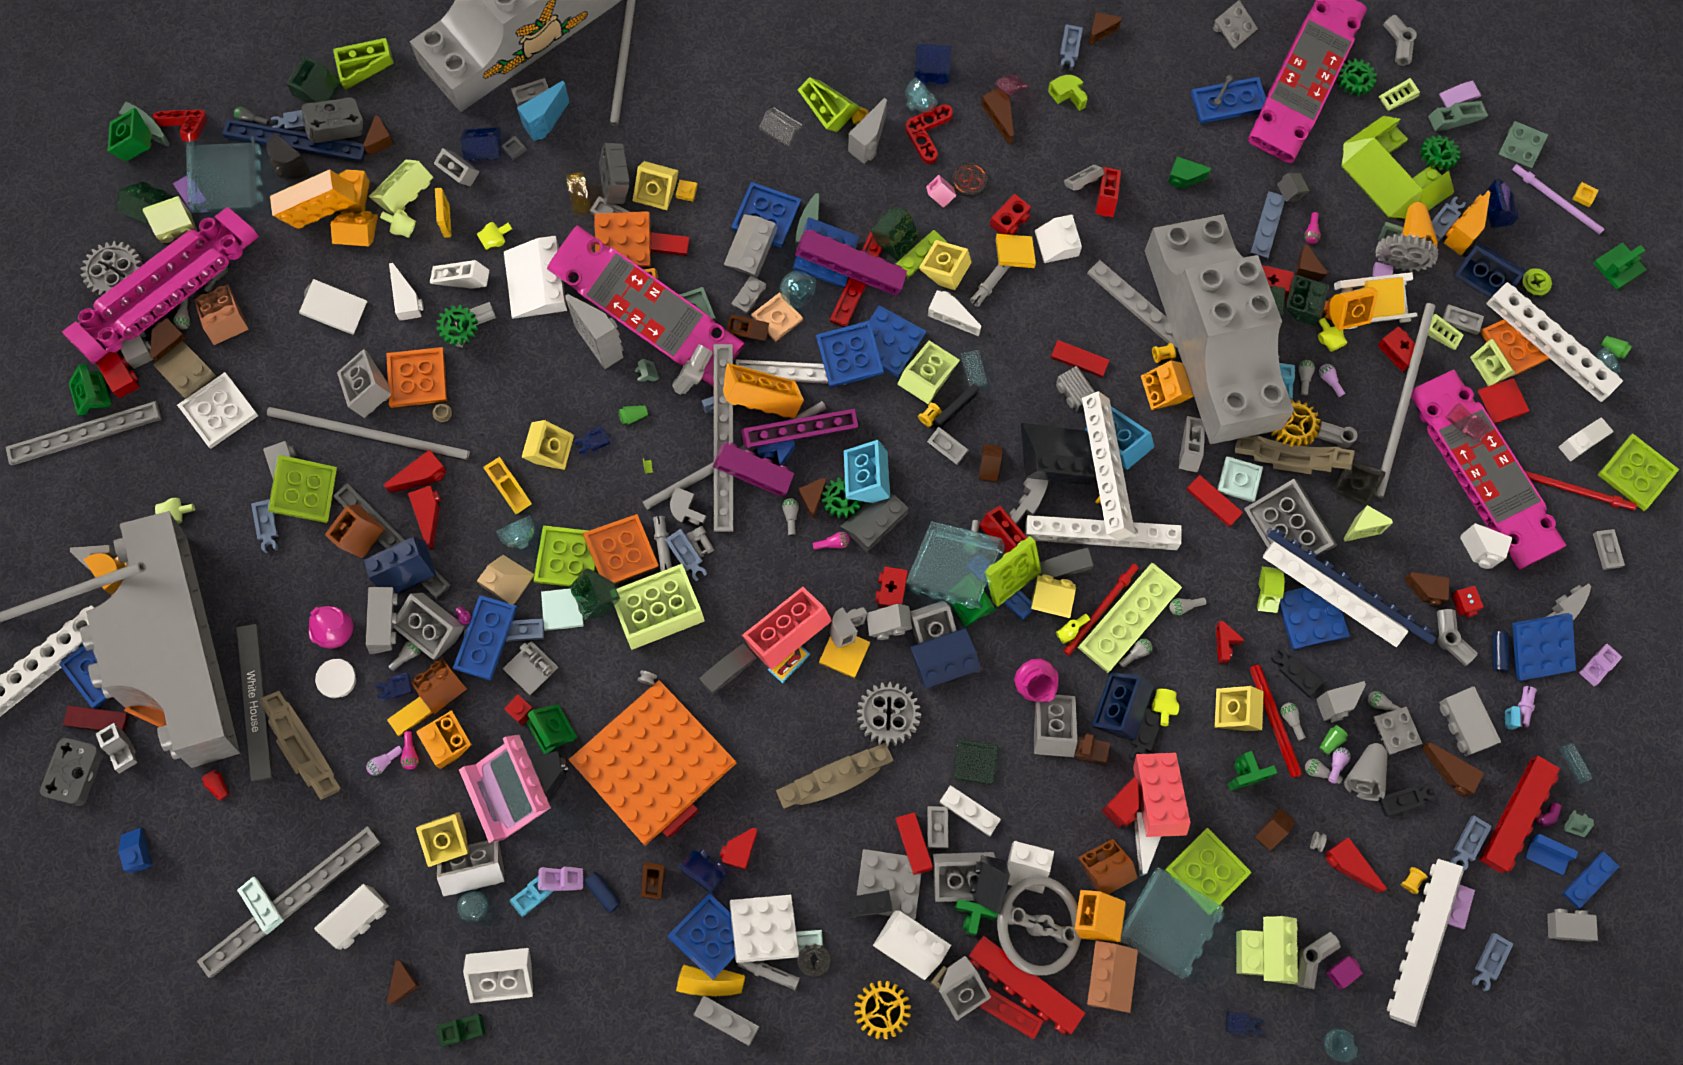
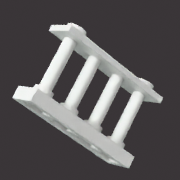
M1412 272L1343 280L1334 283L1335 290H1342V293L1353 291V288H1365V281L1403 277L1405 314L1372 318L1371 323L1399 320L1400 323L1410 322L1413 317H1417V313L1408 314L1405 285H1407L1408 281L1413 280Z

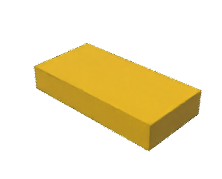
M418 697L387 719V721L400 737L404 732L410 730L433 712L421 697Z

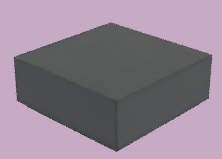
M516 136L501 145L502 149L512 160L527 151L526 147Z

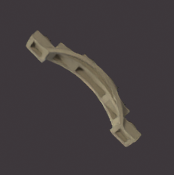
M1257 435L1239 438L1235 447V453L1254 456V461L1272 463L1273 469L1312 474L1313 469L1331 472L1332 467L1351 470L1355 456L1354 450L1342 449L1340 447H1298L1297 445L1290 447V444L1286 443L1283 445L1282 442Z
M280 691L262 697L260 704L269 717L268 723L278 738L276 742L295 773H300L308 787L312 786L320 800L339 792L340 786L334 779V774L327 761Z
M886 743L817 769L813 773L777 789L776 793L783 809L795 804L803 805L820 801L857 786L877 773L880 767L894 760Z

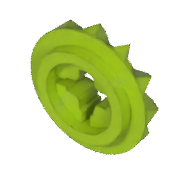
M1530 269L1521 279L1523 281L1522 287L1526 288V293L1530 292L1533 296L1539 295L1541 297L1548 293L1552 286L1550 276L1541 269ZM1534 280L1536 282H1542L1538 285V287L1536 284H1531Z

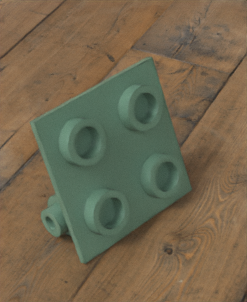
M1514 121L1512 127L1507 132L1508 135L1499 155L1532 168L1548 134Z

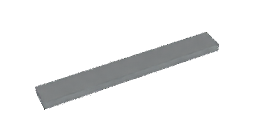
M154 401L7 446L6 452L9 464L13 466L162 420L158 403Z

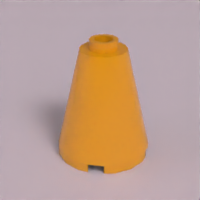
M1421 202L1413 203L1408 207L1402 234L1405 236L1411 234L1412 237L1418 235L1419 239L1426 238V242L1432 241V245H1436L1437 248L1438 241L1427 206Z

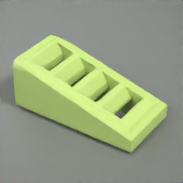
M1409 78L1380 95L1379 99L1385 108L1390 111L1419 96L1420 91L1412 79ZM1407 88L1410 94H1407L1404 89ZM1399 91H1401L1402 94L1404 95L1403 98H1402V97L1400 96V94L1398 93ZM1393 94L1396 95L1398 101L1394 99V97L1392 96ZM1386 97H1389L1393 104L1390 105Z
M1437 314L1433 315L1428 336L1456 350L1464 335ZM1452 334H1453V335H1455V337H1454L1453 341L1451 342V341H1450V338H1451V336H1452Z

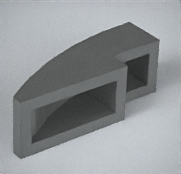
M1080 549L1040 562L1042 572L1039 576L1044 574L1050 575L1058 580L1091 570L1094 565L1089 549Z
M742 644L711 667L699 680L714 696L757 657L745 644Z

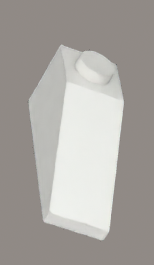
M476 260L433 266L430 284L471 289L486 287L489 269Z
M390 263L395 313L398 319L401 321L422 317L421 311L424 310L422 299L417 297L393 263Z
M937 290L929 307L928 316L979 336L981 325L950 293Z
M1601 417L1567 439L1559 446V449L1571 462L1614 431Z
M1136 812L1135 814L1138 816L1134 819L1140 876L1147 874L1161 837H1146L1142 812Z

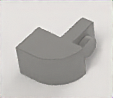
M676 487L670 501L673 516L682 523H684L686 516L689 517L688 521L694 524L705 523L706 515L690 509L695 495Z
M842 607L835 612L830 627V636L837 648L855 642L858 632L855 627L864 624L867 612L864 607L852 609L848 613Z
M115 723L96 733L100 747L110 756L115 771L121 773L137 763L134 755L136 751L131 741Z

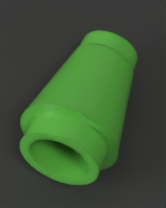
M1606 336L1601 346L1617 358L1621 357L1622 359L1626 357L1632 347L1628 344L1629 342Z
M645 405L625 406L623 409H619V417L622 424L629 425L648 416Z
M1335 725L1334 728H1330L1319 748L1329 755L1347 741L1348 734L1342 728Z

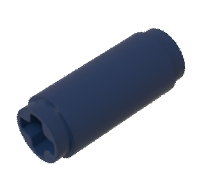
M1505 631L1493 632L1492 667H1494L1496 672L1498 670L1508 672L1509 636L1508 632Z
M594 872L585 879L586 885L606 911L612 913L621 905L619 899L600 874Z

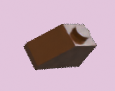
M730 314L727 331L731 334L766 341L769 323Z
M167 318L159 321L152 330L150 356L155 362L181 341L186 340L184 335Z
M1410 572L1405 577V582L1423 602L1429 603L1430 606H1441L1449 600L1450 578Z

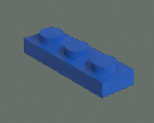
M1601 852L1562 894L1579 909L1619 866L1605 852Z

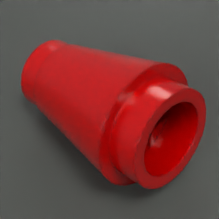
M216 770L207 773L201 778L203 781L202 785L219 801L230 795L221 773H218Z

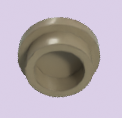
M438 404L433 409V417L438 422H446L452 416V410L446 404Z

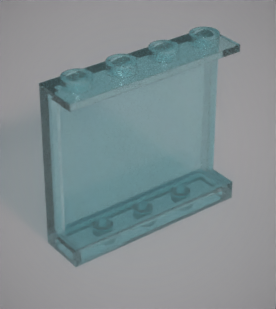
M251 137V143L196 145L195 141L186 142L188 206L192 213L221 212L226 207H229L232 211L260 209L259 202L263 200L262 193L259 191V186H262L261 176L258 175V170H261V162L258 159V155L261 154L260 144H256L254 137Z
M931 521L906 583L915 594L920 595L924 593L934 599L943 598L952 604L958 602L967 608L973 609L976 607L981 609L982 605L979 600L987 582L985 571L991 564L995 563L998 553H1003L1006 546L1001 538Z
M1156 867L1123 924L1121 942L1133 949H1137L1139 953L1183 980L1185 976L1188 977L1192 972L1193 966L1191 964L1194 959H1199L1204 950L1202 945L1205 940L1209 941L1214 933V930H1212L1214 924L1222 920L1224 907Z

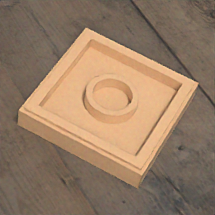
M778 293L751 314L754 320L769 323L768 335L775 342L803 321V317L781 293Z

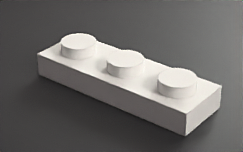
M951 785L939 802L989 837L1001 820Z

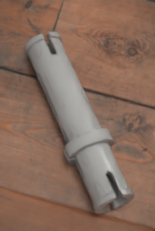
M998 264L985 282L978 286V291L970 298V302L973 304L978 299L975 306L979 307L986 296H990L992 289L1010 266L1003 267Z
M656 516L653 518L655 528L654 539L657 541L662 572L666 570V566L667 569L672 568L669 545L665 541L669 537V533L666 531L665 516H659V519Z
M764 961L738 963V967L755 973L754 975L757 977L760 975L793 990L796 989L800 979L769 966Z

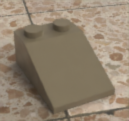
M183 341L153 364L185 399L217 378L211 369Z

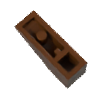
M998 87L982 96L981 106L1010 145L1014 137L1010 97L1007 92Z
M1431 742L1423 745L1422 750L1447 784L1454 788L1455 793L1461 796H1469L1475 793L1484 772Z

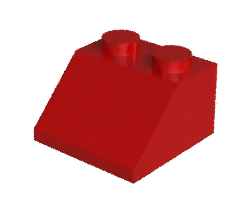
M1134 777L1101 810L1118 828L1122 825L1127 827L1138 816L1135 814L1139 809L1138 779Z

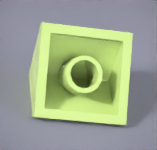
M1493 339L1489 340L1470 357L1488 386L1502 382L1515 374L1510 363Z
M1367 505L1355 517L1344 537V541L1379 535L1393 523L1392 519Z

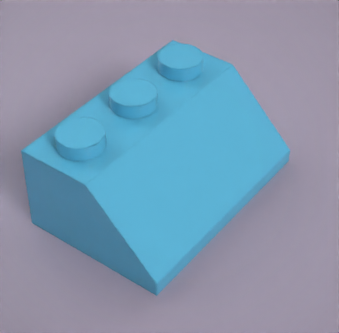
M879 440L844 450L846 498L869 503L890 498L888 452Z

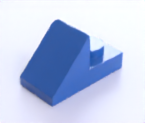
M794 440L757 446L759 458L772 460L777 456L779 465L783 466L795 450Z

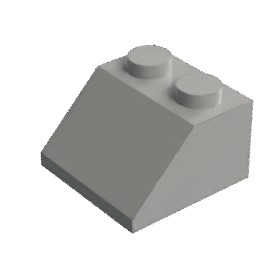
M1365 681L1329 690L1318 697L1316 700L1323 720H1331V723H1334L1349 716L1348 713L1355 708L1366 686Z
M966 956L948 967L939 992L957 1021L990 999L991 996L978 972Z

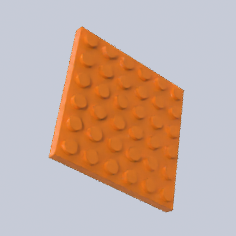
M660 680L568 759L645 846L737 764Z

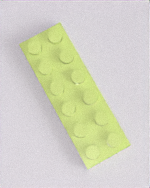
M1151 563L1078 648L1109 673L1180 591L1182 586L1154 563Z

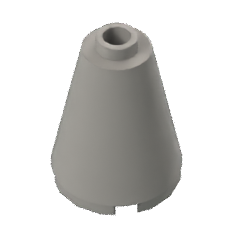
M1374 743L1367 746L1345 779L1344 786L1347 791L1351 793V790L1358 793L1357 797L1369 801H1378L1380 797L1384 798L1386 793L1388 752L1383 745Z

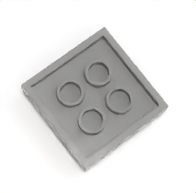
M863 849L857 895L889 890L892 912L877 915L891 917L894 910H897L915 920L921 873L913 875L906 855Z

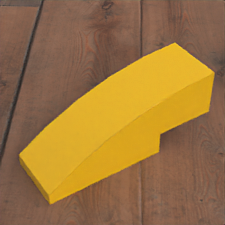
M500 457L483 467L515 514H518L532 504Z
M683 965L676 991L700 996L741 994L745 975L723 969L712 980L703 970Z

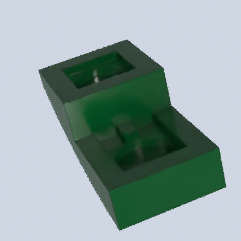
M482 1014L437 1026L441 1047L486 1035Z

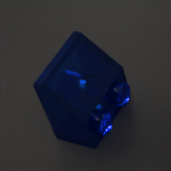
M917 44L914 81L922 84L932 82L939 85L949 83L952 46Z
M500 127L464 130L460 138L463 160L469 159L470 162H476L482 158H487V160L491 161L500 157Z
M1495 179L1486 190V192L1490 191L1487 215L1491 228L1513 225L1519 218V211L1514 203V194L1511 192L1508 184L1500 179Z
M694 849L680 863L678 868L714 895L728 876L725 872L727 868L719 862L712 863L708 860L711 856L703 850L698 852Z

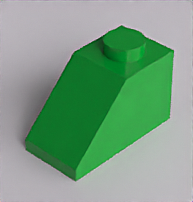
M1177 157L1167 183L1176 188H1187L1206 180L1211 168Z

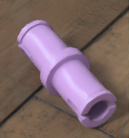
M1528 686L1523 687L1522 699L1518 703L1521 727L1523 723L1524 727H1529L1531 713L1535 709L1533 703L1537 691L1534 687H1530V691Z

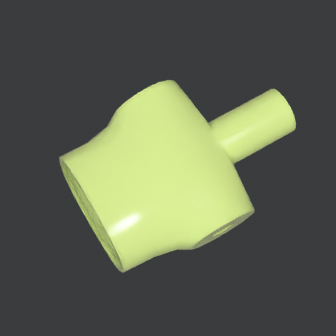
M396 210L394 216L386 212H382L380 216L381 219L391 223L389 231L394 235H402L409 238L416 224V221L411 219L402 210Z
M170 498L163 503L156 504L155 513L159 514L170 511L176 522L180 524L182 523V514L195 511V507L193 504L181 506L179 498Z

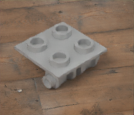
M1240 0L1215 19L1216 23L1213 26L1215 32L1222 31L1233 49L1258 29Z
M532 641L528 644L524 643L520 647L521 651L503 668L529 695L559 668Z
M1407 707L1373 717L1375 720L1373 723L1376 724L1380 732L1378 735L1382 736L1380 740L1384 741L1383 743L1389 755L1423 744Z

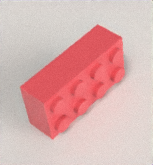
M802 587L742 636L750 649L772 670L832 620L825 607Z
M1176 753L1136 754L1133 769L1135 778L1138 779V795L1146 837L1187 835L1190 818Z

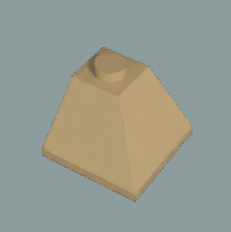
M502 555L486 567L477 582L482 588L504 602L514 605L535 574Z

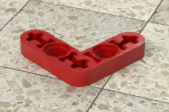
M940 105L912 117L906 122L905 131L922 161L926 164L935 163L938 155L937 149L926 131L951 120L953 110L949 105ZM942 111H944L945 113L948 112V115L945 116V114H941V113H942ZM927 117H931L934 120V122L928 124L924 121V119ZM910 125L916 126V129L910 128ZM923 138L926 140V143L920 145L917 143V139ZM927 151L930 155L933 154L932 158H930V156L926 157Z
M204 110L158 111L153 114V120L158 126H182L180 135L185 142L197 140L207 122Z

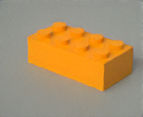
M327 170L270 196L272 215L294 228H302L311 222H316L327 215H332L334 212L346 209L356 203L353 183L331 170Z

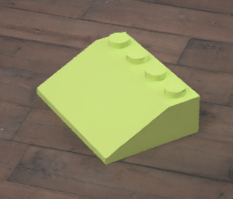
M682 564L609 592L631 650L705 621Z

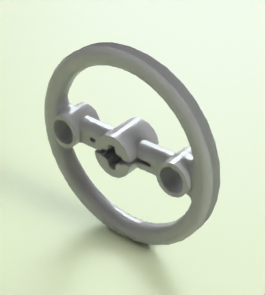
M1035 876L1017 882L1006 893L1001 913L998 914L997 919L998 935L1005 954L1020 970L1033 975H1050L1065 968L1074 958L1081 941L1075 931L1078 905L1065 886L1052 878ZM1029 887H1048L1058 893L1066 903L1070 912L1072 926L1056 925L1049 915L1031 916L1026 914L1022 908H1015L1012 903L1023 890ZM1008 925L1024 926L1032 936L1049 935L1055 937L1057 942L1067 944V949L1052 964L1037 966L1028 963L1014 949L1009 938Z

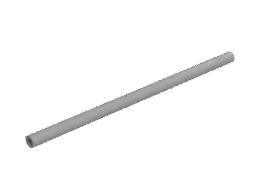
M627 0L610 117V125L612 126L619 125L636 0Z
M1431 303L1426 304L1374 493L1378 497H1384L1435 310V305Z
M823 401L798 414L795 419L816 416L827 408ZM743 445V446L739 447V449H741V450H743V451H745V450L753 451V450L757 449V447H752V448L744 449V445ZM714 462L643 501L645 508L648 510L671 497L676 487L684 490L714 473Z
M269 407L267 410V416L333 431L424 451L430 450L433 453L468 460L470 455L468 450L273 407Z
M139 562L0 612V622L142 573L146 570V565L143 562Z

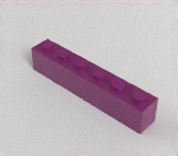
M806 229L795 253L798 257L895 296L902 290L907 270L902 269L899 265L890 264L882 258L873 257L865 251L856 250L852 246L839 243L831 237H824L814 230Z
M855 409L744 428L741 430L744 449L851 430L858 428Z

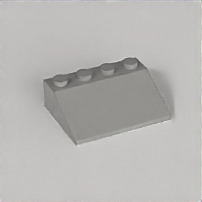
M569 294L565 295L575 328L603 368L606 369L622 359V351L624 349L620 344L622 343L619 338L620 334L616 329L617 324L613 318H608L604 312Z
M1292 479L1244 508L1267 547L1273 542L1265 534L1269 528L1273 530L1276 528L1280 529L1286 534L1285 538L1290 541L1292 538L1302 544V549L1305 551L1310 549L1319 556L1337 546V543L1296 479Z

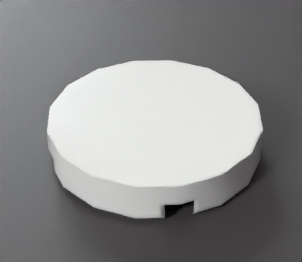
M332 659L319 667L315 682L318 690L323 695L329 698L344 697L353 690L356 684V672L347 661Z

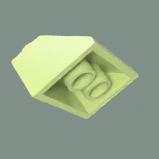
M406 159L369 197L388 213L395 214L396 210L404 211L405 205L409 201H414L418 197L417 193L430 185V180L433 176L419 161Z
M1284 916L1263 917L1264 981L1287 984L1298 983L1297 918Z

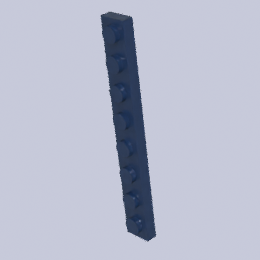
M227 119L222 132L223 137L357 163H363L366 154L361 143L340 139L313 143L308 139L307 133Z

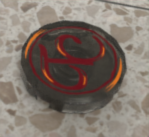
M964 163L959 165L952 174V186L961 196L975 197L986 188L987 174L977 164Z

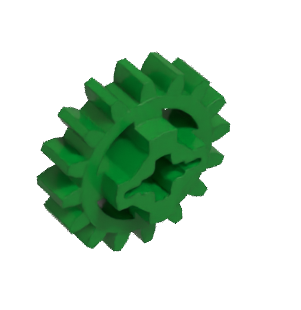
M1354 59L1353 62L1347 60L1346 64L1343 63L1338 74L1337 81L1341 82L1339 87H1345L1344 92L1350 91V95L1354 92L1357 96L1361 92L1365 95L1367 91L1372 90L1376 83L1375 77L1377 74L1373 73L1375 68H1369L1370 63L1364 64L1363 59L1360 62H1357V59Z
M1439 135L1438 138L1432 136L1430 139L1427 138L1420 148V155L1423 156V161L1427 160V166L1431 164L1433 165L1432 169L1438 167L1442 171L1443 167L1449 170L1450 167L1453 168L1457 164L1461 151L1457 150L1458 145H1453V140L1449 142L1448 137L1442 139L1441 135Z
M452 305L451 310L445 308L446 313L439 314L442 319L436 321L440 325L436 329L438 332H441L439 336L446 343L451 342L453 346H456L457 342H459L463 346L464 340L469 343V337H475L473 331H478V328L475 326L478 320L468 307L464 309L462 305H459L458 309H456ZM454 321L459 324L460 330L456 327Z
M837 478L836 483L833 480L830 481L831 486L825 485L826 492H822V497H824L822 504L826 505L825 511L831 510V516L836 513L838 519H840L841 515H844L845 519H847L849 513L854 516V510L860 511L859 504H863V501L846 498L845 479L841 481L840 478Z

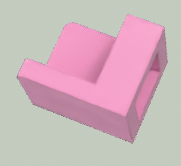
M940 175L926 187L929 196L942 207H945L956 197L953 186Z

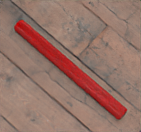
M1261 665L1251 666L1250 672L1257 689L1264 691L1263 706L1292 778L1302 775V771Z

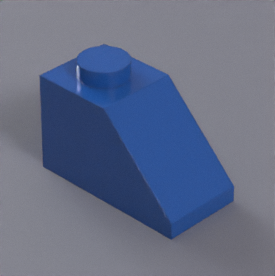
M142 828L122 834L118 852L123 870L135 873L153 866Z

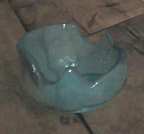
M1611 348L1600 349L1596 358L1601 360L1612 372L1620 373L1621 370L1615 354L1608 351Z
M477 890L464 893L457 903V914L461 920L468 923L483 919L489 909L487 897L484 893Z
M1334 1028L1325 1036V1051L1335 1061L1349 1063L1355 1059L1358 1047L1354 1044V1036L1345 1029Z

